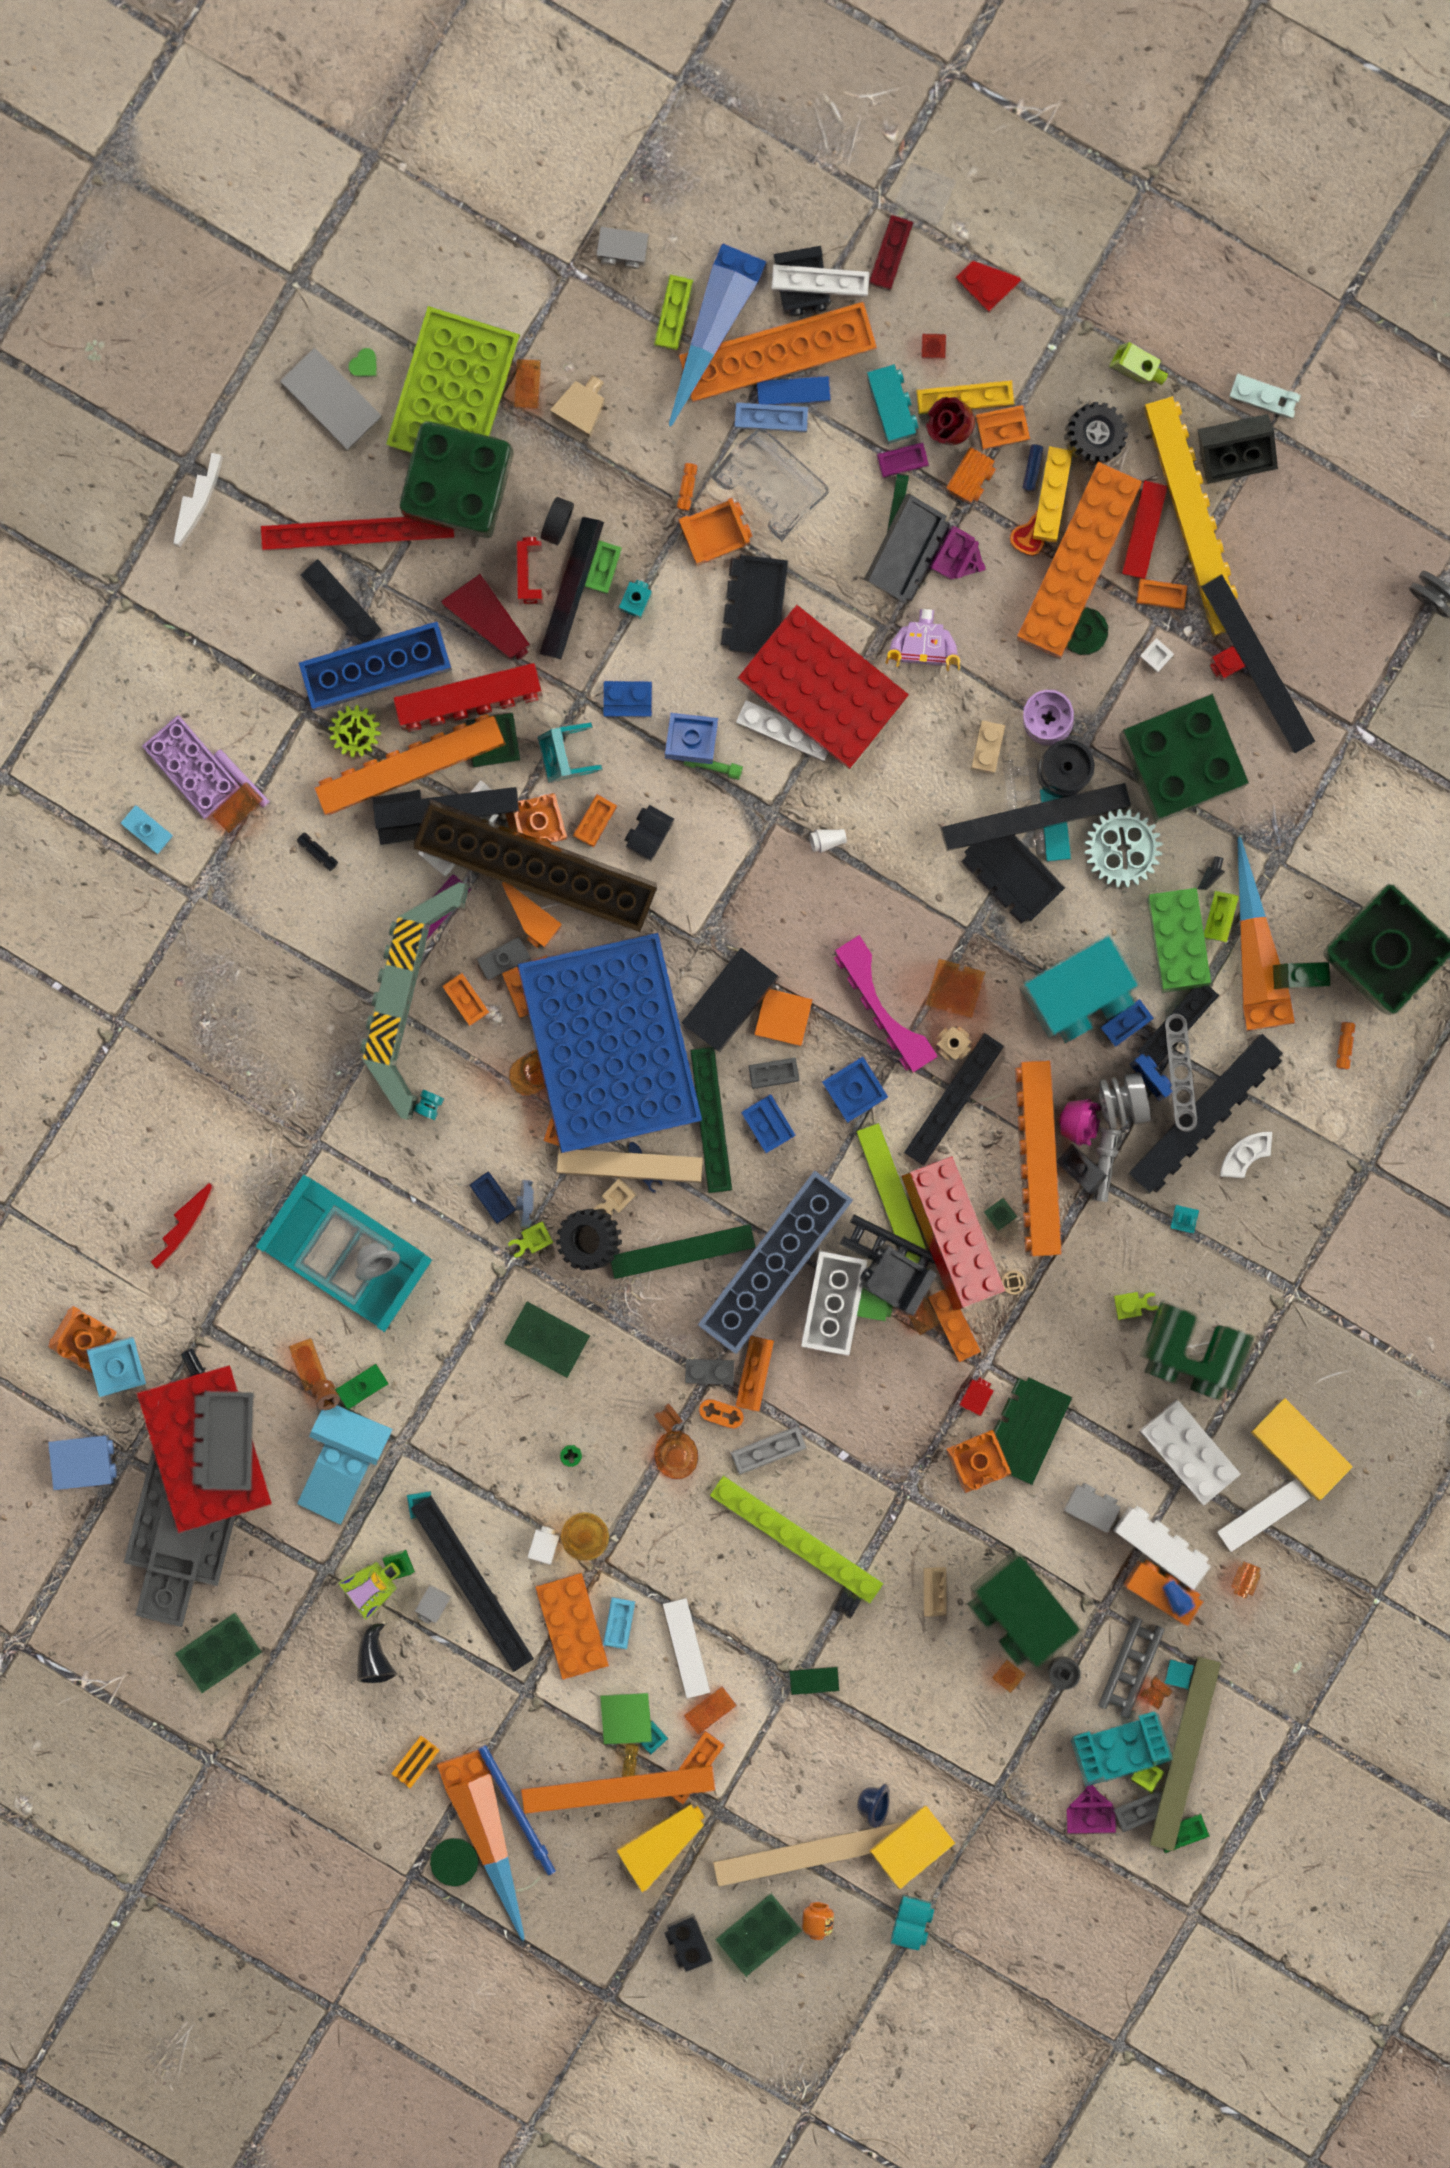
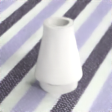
M844 829L815 830V832L809 835L813 852L819 851V853H822L847 842Z

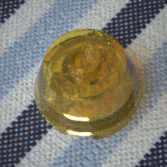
M587 1512L575 1514L565 1522L562 1528V1546L574 1559L581 1561L596 1559L606 1550L609 1543L607 1525L595 1514Z

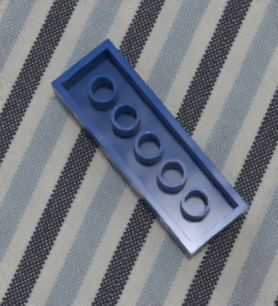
M438 622L299 662L313 711L452 671Z

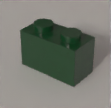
M1329 962L1273 965L1274 989L1331 986Z

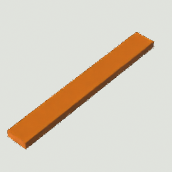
M713 1766L525 1788L521 1789L524 1814L715 1791L716 1785Z

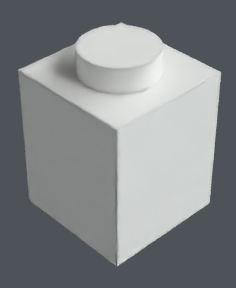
M542 1526L541 1530L536 1529L528 1558L551 1565L560 1537L555 1534V1529Z

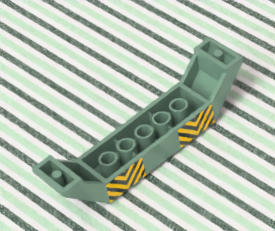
M455 884L398 916L396 922L392 921L389 935L392 936L391 944L386 945L383 959L387 960L385 968H381L379 971L377 982L381 984L379 992H375L373 995L372 1006H375L373 1015L368 1017L366 1029L369 1030L367 1039L362 1041L360 1053H363V1061L402 1119L410 1120L413 1118V1110L418 1096L411 1093L397 1069L396 1063L431 924L456 908L464 909L470 887L467 884Z

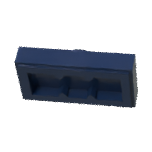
M489 1171L469 1184L496 1224L516 1211V1208Z

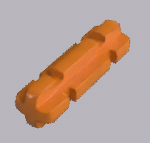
M685 464V476L682 477L679 493L681 497L678 498L677 503L678 509H690V498H692L695 484L694 475L697 474L698 468L696 464Z
M1342 1022L1340 1032H1343V1034L1340 1035L1338 1055L1340 1057L1337 1058L1336 1067L1339 1069H1350L1351 1066L1349 1056H1352L1354 1043L1352 1033H1355L1356 1027L1351 1022Z

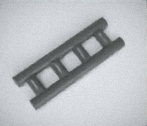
M1136 1616L1133 1617L1098 1704L1099 1707L1107 1709L1109 1703L1123 1708L1120 1715L1129 1718L1165 1631V1628L1156 1625L1154 1632L1141 1627L1143 1619ZM1136 1636L1150 1641L1145 1654L1131 1649ZM1127 1658L1141 1663L1136 1677L1122 1671ZM1118 1680L1132 1686L1127 1699L1113 1694Z

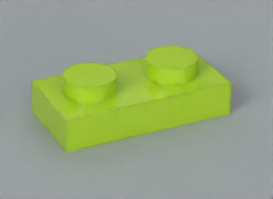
M1219 891L1214 892L1204 930V938L1227 943L1239 896Z

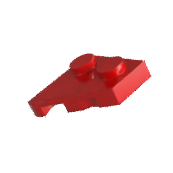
M972 261L955 277L988 313L1022 281L1016 275L976 261Z

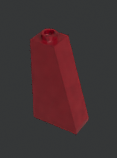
M481 574L441 601L444 608L510 660L516 658L518 661L529 653L527 650L531 647L529 642Z

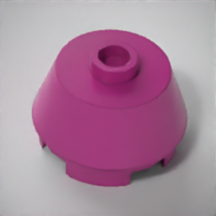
M1091 1099L1068 1102L1060 1115L1061 1135L1078 1146H1091V1141L1089 1140L1090 1138L1095 1139L1099 1130L1100 1119H1097L1096 1110L1099 1111L1101 1109L1100 1104L1092 1102Z

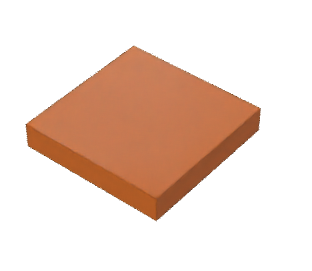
M770 989L763 998L755 1035L802 1046L813 999Z

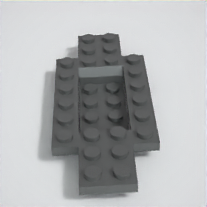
M153 1449L124 1563L147 1569L135 1616L182 1627L194 1581L218 1586L236 1516L178 1533Z

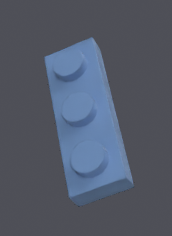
M736 403L735 428L807 432L808 407Z

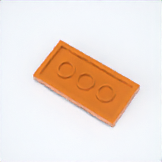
M582 1573L535 1586L562 1680L608 1667L609 1663Z

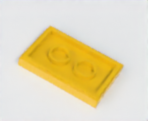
M924 1805L870 1849L869 1852L895 1886L901 1889L956 1843L930 1809Z

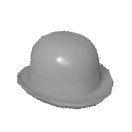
M369 1244L358 1253V1267L355 1271V1277L358 1280H369L387 1273L399 1263L400 1256L397 1252L388 1250L383 1244Z

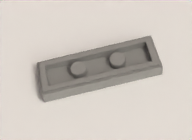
M795 1426L730 1453L738 1473L741 1475L804 1450L806 1445L799 1427Z

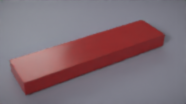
M1144 480L1122 575L1146 579L1167 485Z

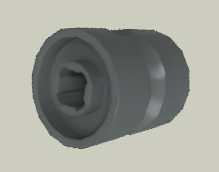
M1066 1656L1058 1657L1050 1663L1048 1677L1057 1688L1070 1690L1079 1683L1081 1670L1073 1659Z

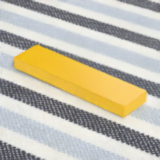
M1012 380L916 390L918 415L928 414L933 404L942 397L959 398L971 409L1014 405Z

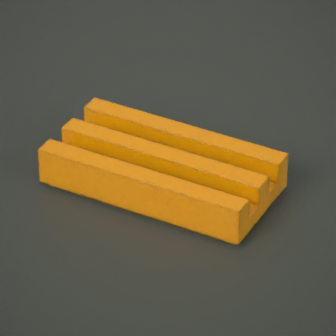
M421 1735L391 1774L411 1788L440 1749ZM421 1742L425 1744L424 1748L404 1774L401 1775L399 1771ZM429 1748L432 1749L433 1752L409 1781L407 1776Z

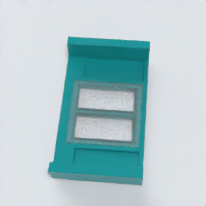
M303 1174L256 1245V1248L274 1257L376 1325L383 1332L387 1330L433 1261L430 1256L305 1174ZM369 1244H383L388 1250L397 1252L400 1256L399 1263L387 1273L369 1280H358L355 1277V1271L358 1267V1253Z

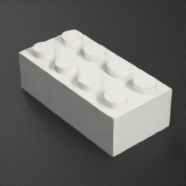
M819 1251L801 1343L802 1347L849 1356L862 1288L859 1286L861 1282L860 1276L866 1268L867 1260Z
M1174 1400L1139 1430L1202 1505L1208 1503L1241 1475L1179 1400Z
M1129 1506L1113 1527V1530L1194 1590L1211 1567L1206 1563L1209 1558L1196 1549L1192 1553L1187 1549L1189 1544L1177 1535L1172 1538L1167 1534L1170 1529L1157 1520L1155 1523H1152L1148 1520L1150 1514L1139 1506H1136L1135 1509Z

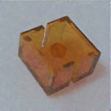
M939 958L925 1006L946 1012L947 1008H951L950 1014L972 1019L985 972L964 966L963 970L959 971L960 964Z

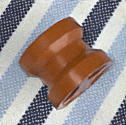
M331 1380L317 1382L311 1389V1393L316 1399V1405L320 1410H330L338 1405L340 1397L335 1391L334 1383Z
M669 1403L665 1405L663 1411L654 1414L667 1433L672 1431L674 1425L683 1422Z

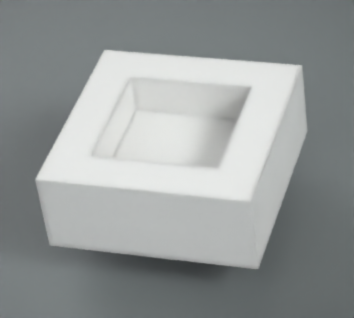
M1156 638L1140 655V658L1158 673L1174 653Z

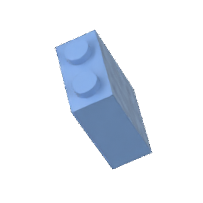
M109 1435L48 1442L53 1490L114 1483L113 1478H117L116 1464L111 1462V1454H114L113 1439L109 1440Z

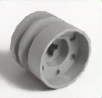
M1140 1072L1124 1075L1123 1087H1119L1115 1077L1111 1078L1112 1089L1108 1088L1105 1079L1099 1081L1100 1106L1110 1130L1116 1129V1117H1119L1121 1127H1126V1115H1131L1134 1124L1151 1121L1147 1094Z

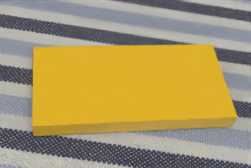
M1286 1398L1282 1399L1251 1431L1259 1442L1318 1501L1353 1467Z

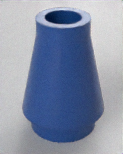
M1174 1580L1162 1587L1173 1613H1177L1179 1618L1195 1607L1193 1604L1194 1600Z

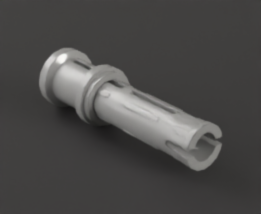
M1100 1128L1102 1135L1100 1147L1097 1148V1154H1099L1098 1167L1107 1177L1094 1191L1092 1200L1108 1202L1114 1157L1118 1155V1150L1116 1149L1118 1135H1121V1131Z

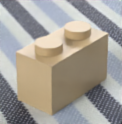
M981 721L970 770L995 774L1005 725Z

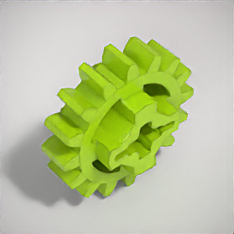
M359 705L355 706L354 711H351L350 707L346 706V713L343 714L339 710L337 712L340 717L338 719H331L335 723V727H329V731L334 732V735L329 738L331 741L337 740L334 748L342 747V755L349 751L351 758L355 757L356 752H359L361 757H364V750L367 749L371 753L373 750L370 746L372 744H379L375 736H381V732L376 731V728L381 725L379 722H373L376 718L375 714L367 715L368 708L361 712ZM351 716V721L349 723H347L346 725H341V723L346 718ZM361 717L369 722L371 728L364 727L361 724ZM355 724H357L361 733H358L354 740L349 730H352ZM339 735L347 736L349 746L341 741ZM369 738L364 745L358 747L361 740Z

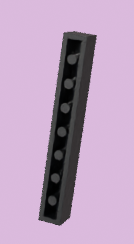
M1260 1034L1195 1102L1196 1127L1190 1132H1182L1175 1123L1127 1174L1148 1194L1152 1191L1157 1193L1166 1184L1163 1179L1169 1173L1173 1176L1183 1166L1180 1161L1185 1156L1190 1158L1199 1149L1197 1146L1198 1142L1202 1138L1208 1140L1216 1131L1213 1127L1218 1121L1224 1123L1232 1114L1230 1109L1236 1103L1240 1106L1248 1098L1249 1095L1246 1092L1252 1086L1257 1088L1266 1079L1263 1074L1269 1068L1273 1071L1282 1062L1279 1057L1283 1053L1264 1034ZM1184 1114L1179 1119V1124L1182 1127H1190L1193 1123V1118L1189 1114Z

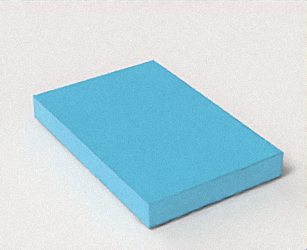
M335 1406L330 1410H321L309 1437L376 1465L393 1429L342 1407Z

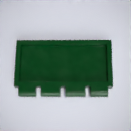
M1028 1377L1027 1381L1017 1378L1011 1393L1019 1396L1016 1401L1008 1397L1001 1415L1009 1418L1006 1423L998 1419L993 1431L997 1440H999L998 1443L1011 1471V1476L1033 1485L1073 1397Z

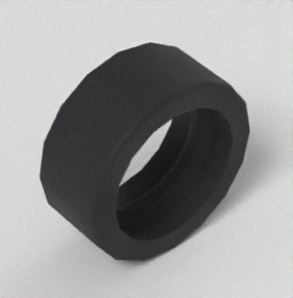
M560 497L554 499L543 525L540 536L542 540L557 546L559 545L573 512V502Z

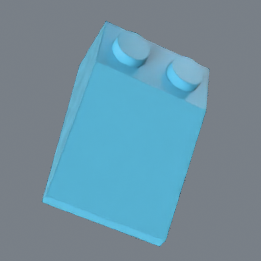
M325 1444L297 1504L341 1525L370 1463Z

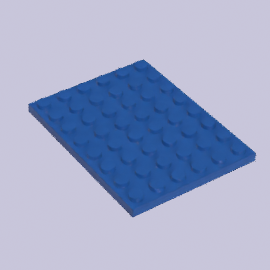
M658 933L517 965L561 1153L702 1121Z

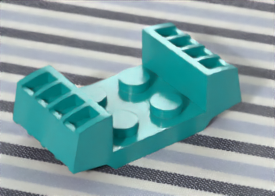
M1155 1711L1140 1715L1137 1721L1091 1734L1090 1731L1073 1736L1071 1740L1085 1787L1118 1779L1173 1760L1159 1714Z

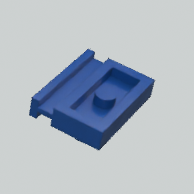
M604 681L603 716L652 717V681Z
M771 1094L741 1112L765 1153L770 1152L796 1136Z

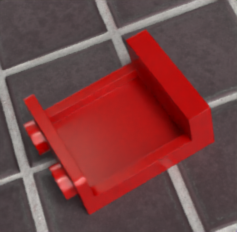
M522 537V541H517V592L519 604H543L542 589H529L528 553L543 551L542 542L537 541V537Z

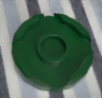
M1085 607L1067 648L1078 655H1091L1098 652L1105 645L1108 637V624L1105 617L1097 610Z
M452 1837L444 1839L436 1845L431 1854L430 1866L433 1875L438 1881L447 1886L456 1887L466 1884L473 1878L477 1871L479 1860L476 1850L470 1843L464 1839Z

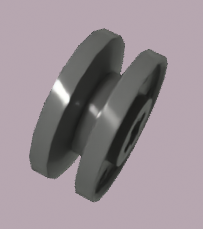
M1422 570L1418 577L1424 586L1412 583L1409 587L1410 592L1429 609L1444 618H1449L1450 608L1446 603H1450V586L1435 575Z

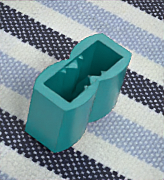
M902 1895L890 1939L891 1944L919 1951L920 1946H925L928 1937L925 1927L927 1922H932L935 1910L931 1908L930 1901Z

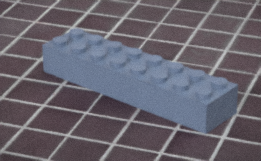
M814 1171L699 1322L698 1326L737 1354L853 1199L818 1172Z

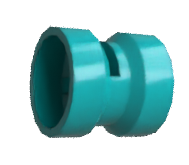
M423 1089L420 1094V1103L416 1104L413 1111L435 1120L438 1115L437 1109L443 1104L445 1098ZM424 1103L433 1106V1109L425 1106Z

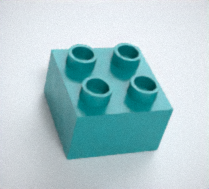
M1110 935L1028 981L1020 987V990L1048 1038L1059 1033L1066 1044L1093 1028L1087 1018L1091 1013L1101 1009L1106 1019H1109L1135 1004L1129 991L1139 985Z

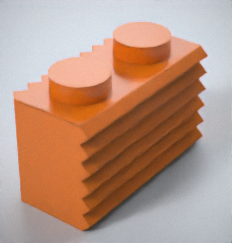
M969 447L945 491L971 505L973 500L978 502L984 491L981 488L984 480L990 481L996 471V468L993 467L995 460Z

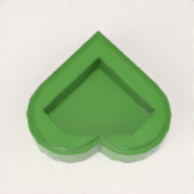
M363 348L359 351L358 357L353 358L349 362L348 367L351 374L356 377L377 376V358L372 349Z

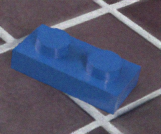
M1139 999L1135 1004L1102 1026L1101 1029L1113 1046L1116 1047L1153 1020L1154 1017Z

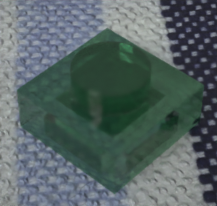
M1001 1198L984 1211L997 1231L1017 1218V1215L1004 1198Z

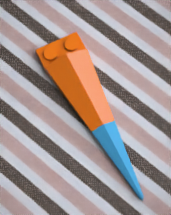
M1239 836L1237 845L1242 1008L1246 1031L1294 1024L1295 1020L1289 990L1274 989L1273 965L1280 964L1243 841Z
M478 1750L437 1763L445 1790L521 1940L524 1941L525 1936L492 1775Z

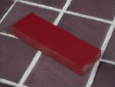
M891 214L869 284L889 291L892 290L914 224L913 221Z

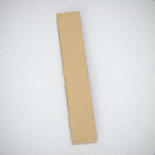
M560 1148L558 1152L557 1174L692 1183L702 1182L703 1158L591 1150H574L561 1153Z

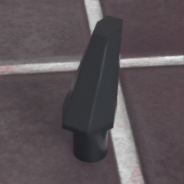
M1214 856L1212 867H1207L1197 888L1198 890H1207L1225 873L1221 869L1224 858Z

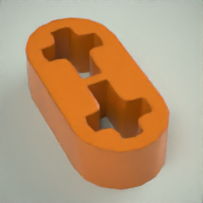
M714 1399L704 1400L699 1408L703 1419L728 1428L739 1427L744 1419L743 1412L739 1408ZM713 1403L714 1409L721 1411L720 1415L713 1413L708 1417L703 1407ZM733 1410L737 1411V1416L740 1417L739 1422L735 1421L733 1424H730L729 1419L722 1416L723 1412L731 1414Z

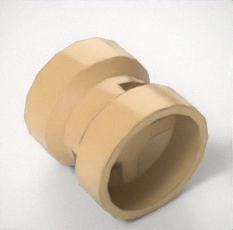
M1008 1271L1001 1278L1005 1292L1008 1294L1016 1295L1025 1288V1277L1018 1271Z

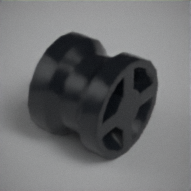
M844 1589L833 1610L836 1612L841 1611L845 1613L847 1618L851 1619L862 1598L859 1596L854 1597L850 1595L848 1590Z

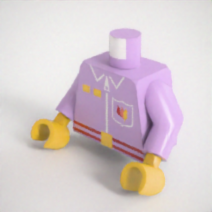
M920 609L919 622H909L908 626H904L899 630L891 642L885 661L888 664L889 660L894 659L897 662L896 667H899L900 662L946 665L947 671H949V666L954 664L960 670L957 645L950 632L943 629L942 624H933L934 610Z

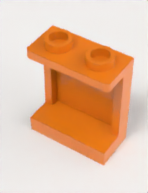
M729 498L728 501L692 516L678 519L697 566L750 545L749 538L753 537L748 523L745 525L742 523L740 516L744 514L739 501L734 503L733 498Z

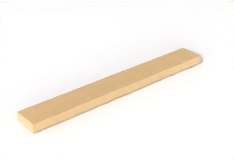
M903 1822L715 1861L713 1864L718 1887L871 1854L869 1850Z

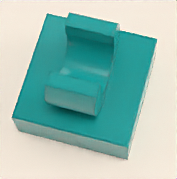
M1175 1205L1170 1228L1194 1234L1199 1210Z

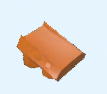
M555 793L541 795L529 800L519 801L520 812L504 814L509 828L550 844L567 839Z
M72 1306L67 1310V1314L50 1339L48 1347L56 1351L60 1356L71 1360L81 1368L92 1373L86 1350L111 1343L117 1331Z
M993 1430L946 1449L961 1488L965 1493L977 1490L984 1485L1011 1475Z

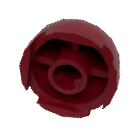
M942 397L930 408L928 412L930 416L929 424L926 423L928 435L934 441L954 446L963 443L970 437L975 426V417L972 409L963 400L956 397Z

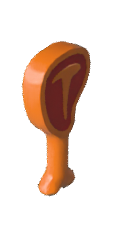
M1038 508L1026 524L1016 527L1011 532L1009 538L1013 548L1029 556L1038 555L1045 544L1043 540L1033 539Z

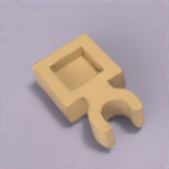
M619 1178L602 1195L606 1202L598 1204L594 1210L603 1208L612 1216L613 1209L620 1213L637 1194Z

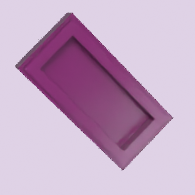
M923 442L876 455L882 478L929 466Z

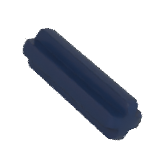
M1032 444L1030 447L1022 487L1023 490L1034 492L1036 489L1044 449L1043 446L1038 444Z

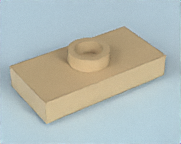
M946 1567L924 1568L925 1617L947 1616Z

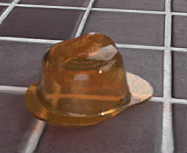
M537 1049L517 1059L509 1070L511 1086L521 1095L530 1096L545 1088Z

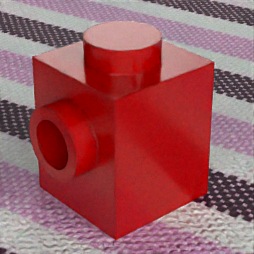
M1234 646L1213 656L1210 659L1212 664L1209 665L1216 678L1219 676L1221 681L1245 667Z

